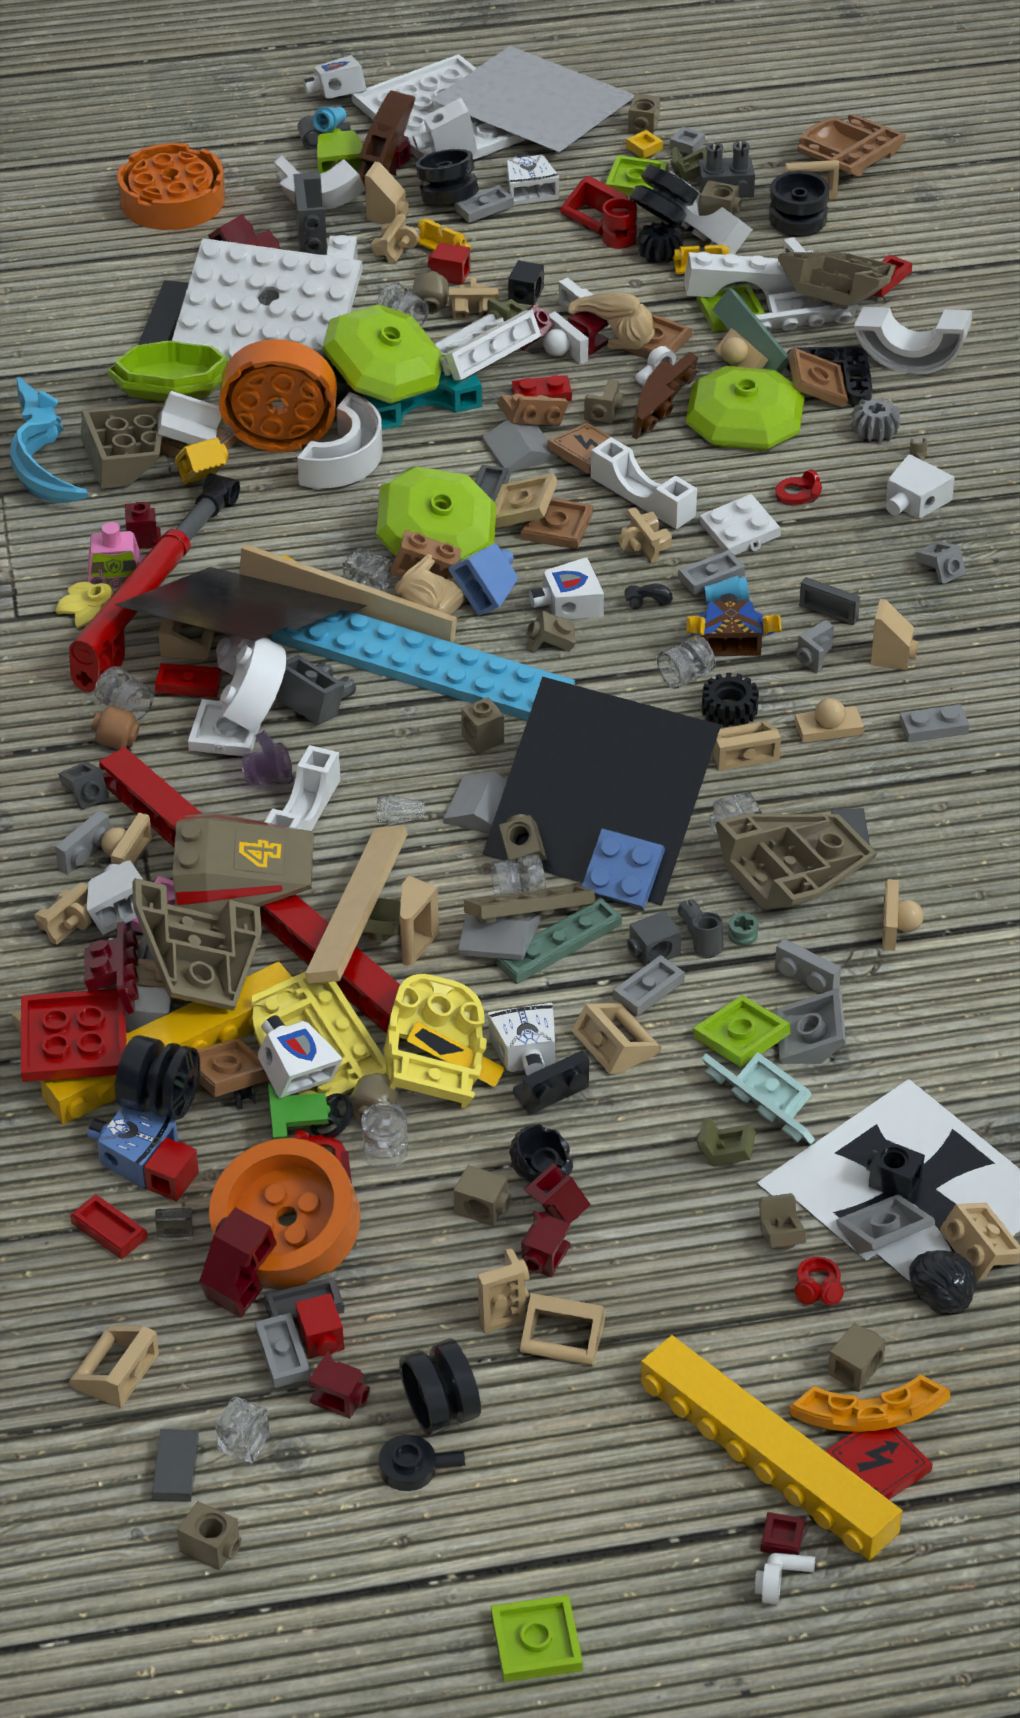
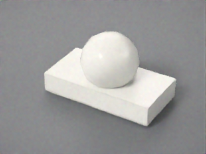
M552 312L548 314L553 326L547 331L543 340L546 352L555 357L567 353L579 364L587 362L588 338L558 313Z

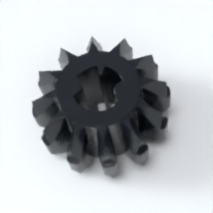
M663 221L661 223L652 222L651 225H644L642 231L639 232L637 245L640 256L646 257L648 262L654 260L657 261V264L660 261L669 263L670 259L673 260L674 250L683 246V239L680 228L674 227L673 223L664 224Z

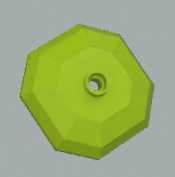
M377 304L329 320L322 351L355 392L387 403H394L437 389L442 370L440 359L443 356L412 315Z
M161 341L136 345L130 348L128 352L115 361V364L108 368L107 375L129 397L153 402H165L169 392L173 391L199 400L210 396L221 386L222 374L229 360L213 346L178 341Z
M725 366L699 378L692 384L686 424L714 446L767 450L800 433L805 394L795 390L794 384L776 370Z
M411 466L380 485L376 537L396 557L405 530L421 533L428 538L442 543H449L461 549L460 560L494 544L497 504L469 475Z

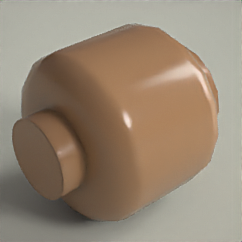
M110 705L105 708L103 713H96L91 730L96 731L95 738L98 744L120 750L123 747L127 748V746L132 747L134 745L140 723L136 722L134 713Z

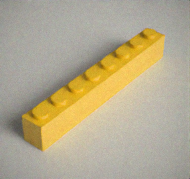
M278 961L246 977L233 1011L192 1002L127 1033V1043L134 1036L142 1035L160 1039L165 1047L167 1044L177 1043L181 1047L191 1046L199 1050L235 1038L241 1039L254 1032L252 1024L254 1006H251L252 995L288 980L292 976ZM116 1075L40 1081L42 1098L62 1125L75 1118H80L84 1114L116 1099Z
M673 1335L641 1361V1384L650 1395L659 1397L670 1406L677 1416L686 1418L694 1424L705 1438L716 1441L726 1449L731 1458L737 1462H743L752 1469L762 1482L774 1486L784 1494L789 1503L793 1506L801 1507L810 1514L821 1528L832 1531L843 1540L844 1544L851 1551L859 1552L870 1561L900 1533L902 1509Z

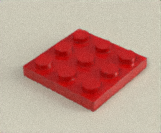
M117 988L95 990L92 992L76 991L21 996L22 1082L117 1075L119 1062L127 1045L126 1009Z

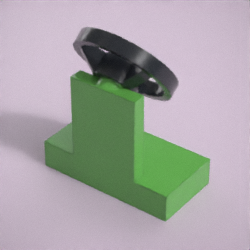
M268 1084L273 1140L287 1138L286 1127L310 1125L314 1135L335 1138L344 1131L351 1120L353 1105L343 1094L335 1093L326 1097V1093H314L279 1098L272 1084ZM339 1100H344L346 1104V1111L342 1121L338 1119L340 1111L337 1108ZM322 1124L326 1126L337 1125L335 1129L328 1133L320 1134L317 1130V1127Z

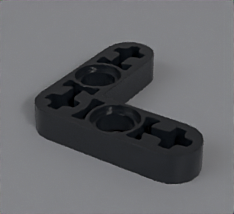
M796 347L822 359L832 360L830 362L841 366L848 397L847 403L854 407L859 405L860 400L869 401L870 397H872L868 354L863 348ZM788 364L786 368L791 372L790 364ZM851 376H861L863 378H854Z

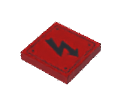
M896 1427L876 1431L853 1432L825 1451L888 1500L930 1473L933 1465Z

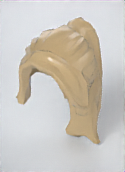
M622 292L601 293L581 297L568 305L569 314L590 312L607 320V323L610 324L611 329L618 337V339H608L607 346L609 349H639L649 343L654 337L655 330L653 329L651 312L646 306L640 304L641 301L632 294Z
M428 554L404 574L402 579L395 585L394 590L397 597L451 615L464 603L466 596L454 578L444 579L429 571L435 561L432 559V555Z

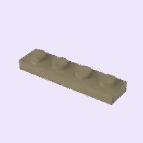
M574 884L464 899V913L477 917L478 922L492 923L496 922L497 917L501 916L520 919L525 917V913L530 912L539 915H549L554 913V909L559 908L566 911H578L582 909V905L595 904V891Z

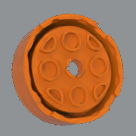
M165 143L149 146L131 154L129 161L125 165H120L117 172L121 210L131 221L147 228L158 230L191 228L212 219L220 212L225 203L222 163L216 155L204 148L197 151L189 149V144Z
M283 339L254 342L237 351L224 368L219 398L220 414L224 423H228L235 431V436L250 446L272 452L296 451L302 449V445L315 440L317 442L330 429L335 416L336 377L329 363L319 353L303 344ZM280 398L284 405L280 407L274 406L270 402Z
M296 1138L269 1140L255 1145L237 1156L218 1178L209 1205V1219L213 1234H215L219 1222L224 1217H228L235 1207L271 1226L277 1245L257 1270L256 1274L261 1286L274 1289H287L307 1284V1281L325 1272L327 1274L332 1272L349 1254L356 1241L360 1227L361 1212L359 1200L340 1161L324 1147ZM292 1211L297 1214V1219L293 1224L289 1226L279 1224V1217L281 1218L284 1214L291 1213Z

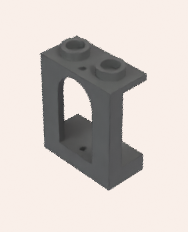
M320 172L293 174L300 252L318 255L327 254L325 207H322Z

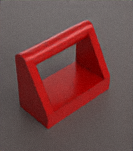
M587 176L580 181L561 206L560 213L602 235L603 217L598 222L577 209L586 204L603 213V204L612 198L628 199V196L591 176Z

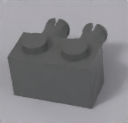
M739 141L734 142L733 158H722L723 145L721 143L715 142V150L713 149V143L707 144V159H700L698 163L700 195L709 180L739 186L738 197H754L755 173L752 159L749 157L750 144L748 142L742 141L741 148H739Z
M296 655L286 660L284 676L276 699L306 717L310 722L318 725L338 715L341 699L351 696L356 692V683L352 679L349 680L347 676L339 680L334 678L333 669L329 664L326 665V662L314 665L303 657Z

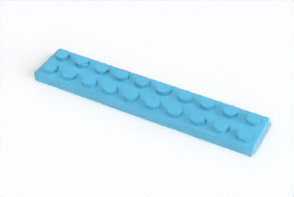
M340 610L298 630L285 627L271 633L273 642L469 703L489 697L502 713L523 720H528L542 676L575 685V680L345 610Z

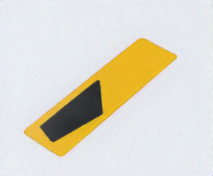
M420 1022L415 1023L407 1039L409 1043L445 1062L471 1068L473 1050ZM482 1056V1068L478 1079L496 1087L504 1067Z

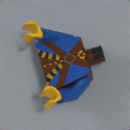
M729 593L722 595L719 601L709 602L707 612H703L699 616H688L686 623V634H691L696 638L703 637V657L761 656L762 637L771 635L774 632H782L780 615L763 616L760 612L755 611L752 602L748 600L737 601V597Z

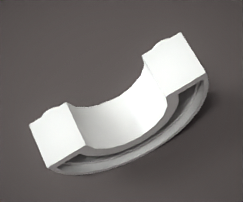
M863 307L854 328L860 344L880 364L904 373L914 375L929 374L945 368L957 357L971 326L972 310L944 309L936 328L931 331L917 332L900 325L893 317L890 308Z
M351 392L347 394L337 407L338 436L342 438L331 442H309L297 457L299 485L311 487L313 490L318 491L325 488L345 486L364 480L378 466L383 453L382 422L378 410L372 403Z
M234 635L229 638L223 637L216 648L218 667L234 677L231 684L225 687L220 697L222 716L254 733L267 715L279 691L286 667V652L282 646L266 637L256 641Z

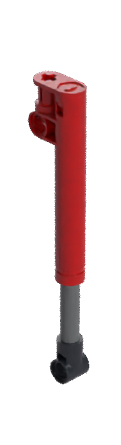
M212 473L208 474L203 485V491L196 498L194 508L176 529L167 530L69 647L70 676L76 687L85 692L95 691L100 685V676L106 675L109 670L118 671L125 657L124 628L138 611L116 606L115 604L158 588L188 553L191 547L190 541L208 519L215 517L226 504L234 505L240 493L239 480Z

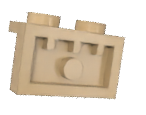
M987 1203L956 1204L940 1227L941 1234L954 1251L970 1263L977 1280L985 1279L994 1265L1020 1263V1245Z
M513 1248L505 1250L504 1267L494 1268L477 1275L479 1321L484 1333L515 1325L526 1320V1305L529 1304L530 1298L525 1281L529 1280V1272L523 1259L518 1260Z

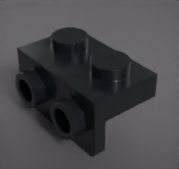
M579 1051L524 1077L523 1083L513 1087V1094L527 1112L533 1114L588 1088L590 1059L583 1051Z

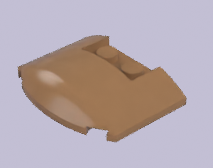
M849 114V121L832 117L808 128L800 137L798 152L818 161L839 160L840 170L856 176H863V171L868 166L883 157L891 158L906 140V134L858 115Z

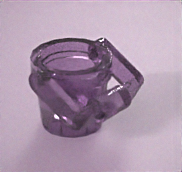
M265 730L256 734L255 737L262 749L245 754L242 759L243 773L248 784L252 786L275 783L280 785L293 782L294 776L292 774L291 759L284 744L280 742L273 743Z

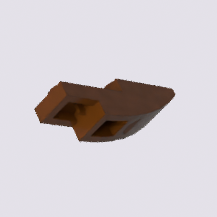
M390 90L382 102L368 131L359 156L362 162L358 174L364 186L365 175L375 162H380L389 171L395 149L401 146L416 99L415 96Z
M689 351L674 365L664 359L650 374L643 386L632 425L633 438L637 440L645 432H651L661 418L665 419L670 415L674 404H672L673 398L677 395L680 388L685 383L690 384L697 374L695 368L698 357Z

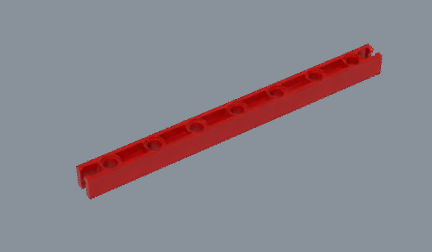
M125 747L99 761V768L108 773L102 774L107 790L136 815L138 813L149 815L151 828L172 847L175 848L177 821L185 815L202 814ZM296 894L260 906L261 924L309 965L329 922ZM356 946L340 981L335 982L346 999L387 1034L394 1001L401 984Z

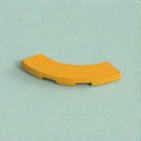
M919 1374L910 1382L890 1391L882 1392L881 1397L859 1400L856 1395L838 1394L814 1385L789 1407L790 1415L802 1422L830 1430L863 1432L889 1429L916 1421L943 1406L951 1397L950 1389Z

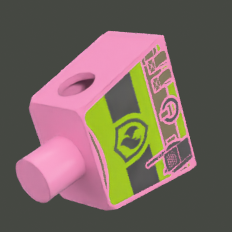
M108 522L102 526V533H94L90 537L87 582L94 585L105 583L112 589H115L122 585L143 559L134 533L131 531L120 532V526L117 523Z

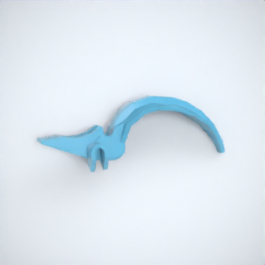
M17 377L18 399L20 407L23 409L22 419L26 420V423L17 430V433L11 440L10 458L13 470L19 480L24 483L27 490L39 499L50 502H70L88 498L86 489L74 486L53 476L31 457L45 444L56 441L57 436L63 431V426L60 424L61 418L56 415L54 409L58 404V400L42 390L35 391L22 378Z

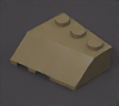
M165 402L82 410L81 440L101 489L130 486L159 460L162 435L157 434L158 418Z

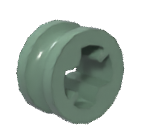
M749 913L734 914L729 920V939L738 945H749L755 942L758 937L759 927L757 918Z

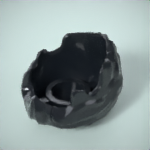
M541 1124L530 1125L520 1129L511 1142L509 1154L515 1172L529 1183L534 1181L552 1163L558 1166L565 1177L570 1175L574 1166L573 1159L569 1156L570 1146L568 1142L555 1129L545 1128Z
M945 1250L926 1251L919 1254L909 1267V1277L913 1291L920 1300H925L934 1311L959 1313L964 1312L965 1308L969 1307L975 1293L977 1281L970 1263L959 1253Z

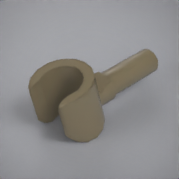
M911 438L910 454L925 462L928 440L923 438L922 443H915L913 438Z

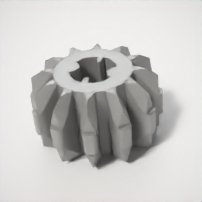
M870 397L869 401L860 400L859 405L854 406L852 412L853 432L858 433L860 439L868 438L869 442L877 440L881 443L883 438L891 440L892 436L897 434L900 426L899 408L893 406V401H883L882 397L879 400Z

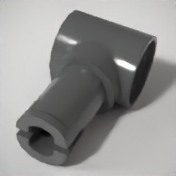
M305 116L298 122V131L303 145L308 149L314 150L318 146V135L323 134V132L318 131L314 127L313 116ZM342 122L336 127L341 131L351 130L349 122Z
M689 899L688 903L686 901L680 903L677 911L688 924V931L693 936L694 951L698 955L705 957L720 954L724 948L723 920L721 916L713 912H703L693 899Z

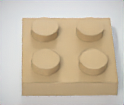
M554 473L502 484L495 500L497 504L495 528L511 527L517 523L534 522L544 518L558 483Z

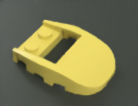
M430 974L412 975L402 982L394 1001L384 1045V1057L387 1078L390 1080V1088L395 1090L396 1087L458 1102L461 1103V1108L466 1109L475 1095V1092L471 1090L473 1084L480 1076L481 1060L483 1053L486 1051L487 1038H483L482 1026L485 1023L484 1009L480 999L470 988L457 981ZM420 1022L473 1050L472 1066L468 1068L398 1050L399 1038L408 1039L415 1023Z

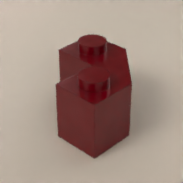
M243 214L207 235L211 240L281 249L277 238L272 235L269 229L256 236L251 223L246 220Z
M236 1207L228 1217H224L219 1222L199 1280L206 1299L240 1318L243 1317L263 1290L256 1272L277 1245L271 1226Z

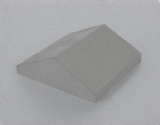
M507 419L482 437L484 444L499 466L510 469V473L558 460V455L547 449L548 440L537 425L512 424Z
M494 771L463 776L443 818V823L490 833L507 779Z
M525 913V917L520 919L501 916L497 917L496 922L482 923L477 921V917L468 914L465 916L458 953L465 956L523 960L541 921V915Z
M839 988L776 1008V1015L789 1022L791 1030L790 1035L778 1042L779 1057L782 1064H821L846 1043L842 993Z
M898 1194L836 1219L837 1226L858 1254L876 1250L935 1225L933 1217Z

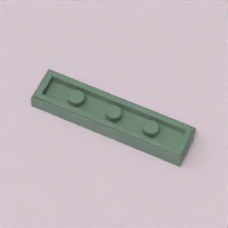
M729 288L712 310L729 330L732 328L769 359L762 369L776 370L781 374L789 364L788 354L737 292Z
M600 898L595 901V904H589L534 935L523 960L496 958V965L518 984L622 925V916Z

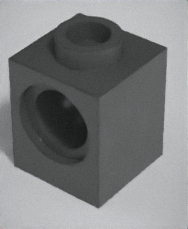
M666 911L654 914L630 924V936L627 940L628 950L632 957L638 958L643 966L649 964L659 955L669 960L681 955V930Z

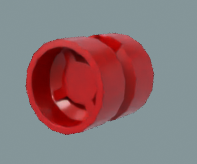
M612 198L603 204L602 241L605 245L614 249H624L633 246L637 239L636 203L627 198Z

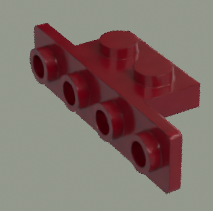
M121 921L117 923V938L108 941L98 940L85 948L84 982L88 992L116 984L118 993L129 1015L135 1013V1000L139 999V993L135 984L139 982L136 966H139V960L135 951L139 949V944L133 930L128 931L125 922Z

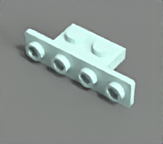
M759 1052L755 1054L738 1076L734 1075L708 1054H704L701 1059L708 1067L706 1074L715 1082L722 1085L726 1081L733 1087L731 1092L745 1104L750 1100L758 1105L756 1111L770 1123H773L775 1119L784 1125L782 1131L798 1143L802 1138L811 1145L815 1141L808 1129L793 1119L812 1096L809 1089Z

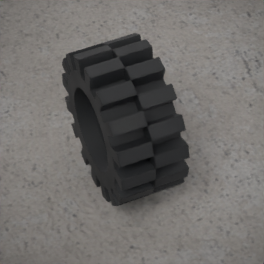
M726 673L724 678L721 674L716 675V680L711 677L708 679V684H704L702 690L703 716L706 715L707 721L713 720V723H721L723 728L729 727V725L736 726L740 723L748 724L749 720L754 721L755 715L758 712L759 690L755 682L751 684V679L748 677L742 680V675L738 673L736 677H731L732 673ZM729 699H730V700H736L737 702H726V701H723V700H729Z

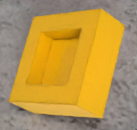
M644 130L627 138L626 148L639 157L646 158L663 150V140Z

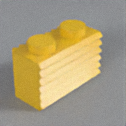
M218 437L185 446L175 457V462L182 483L187 485L188 482L192 483L194 480L196 482L199 479L203 480L210 473L217 474L229 457L226 446L223 443L220 444Z

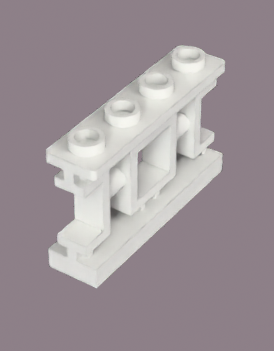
M525 310L505 322L503 318L496 319L494 314H488L434 344L443 356L440 359L442 365L441 372L444 371L445 376L452 374L454 380H462L541 337V333L533 310Z

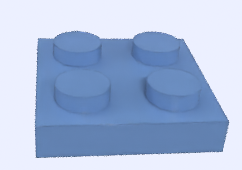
M602 828L582 886L594 890L597 897L645 910L665 848L660 844Z

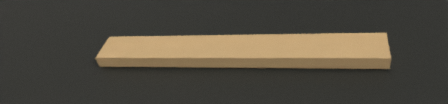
M248 544L241 548L239 572L241 575L367 605L354 612L454 643L457 624V617Z
M405 825L374 829L305 972L308 983L340 981L408 835Z

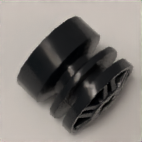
M142 1035L134 1036L127 1043L117 1069L115 1095L118 1104L123 1108L141 1112L148 1111L151 1108L154 1114L158 1116L166 1115L175 1120L183 1118L189 1111L198 1088L200 1077V1056L198 1050L191 1046L181 1047L177 1043H170L165 1047L160 1039Z

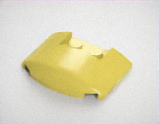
M305 972L252 995L251 1006H254L252 1024L260 1047L266 1036L261 1028L262 1024L269 1017L278 1015L286 1027L302 1021L309 1023L343 1058L332 1081L297 1092L299 1095L326 1093V1097L335 1093L345 1095L354 1090L358 1080L364 1075L374 1073L387 1075L385 1057L335 981L311 984L308 983Z

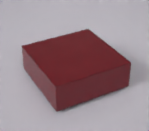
M767 1512L760 1552L800 1555L806 1519Z

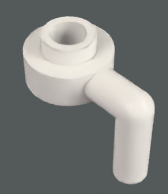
M660 346L652 350L648 356L647 366L635 375V381L643 387L650 374L664 359L672 365L675 364V353L666 346Z
M772 1553L768 1557L767 1563H765L764 1571H756L755 1594L762 1595V1603L779 1604L782 1570L814 1573L815 1557Z

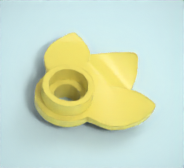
M90 582L76 583L68 588L69 595L60 599L55 612L57 614H75V625L78 629L88 625L114 594L113 590L105 583L95 585Z

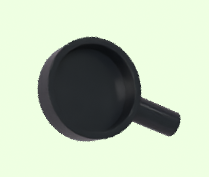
M415 1435L397 1436L389 1440L379 1453V1472L381 1478L388 1486L400 1491H414L423 1488L433 1479L436 1468L465 1466L464 1450L435 1453L428 1441Z

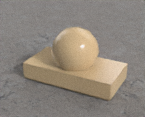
M732 328L715 348V351L734 367L762 369L769 360Z
M826 698L820 701L814 712L795 714V724L802 743L864 734V725L857 707H844L839 700L834 698Z
M138 813L128 830L122 827H113L103 834L101 847L104 853L111 857L112 864L119 865L125 861H131L134 866L136 865L152 840L149 815Z
M887 879L885 883L882 932L883 950L895 951L897 929L903 932L914 931L920 927L924 918L922 908L916 902L909 899L898 902L899 880Z

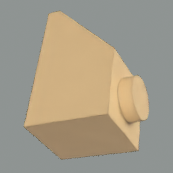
M375 162L365 175L366 220L379 224L392 223L397 214L405 213V216H407L409 204L406 202V191L380 162Z
M885 599L879 600L875 616L871 665L907 671L910 658L916 659L918 641L913 640L914 627Z

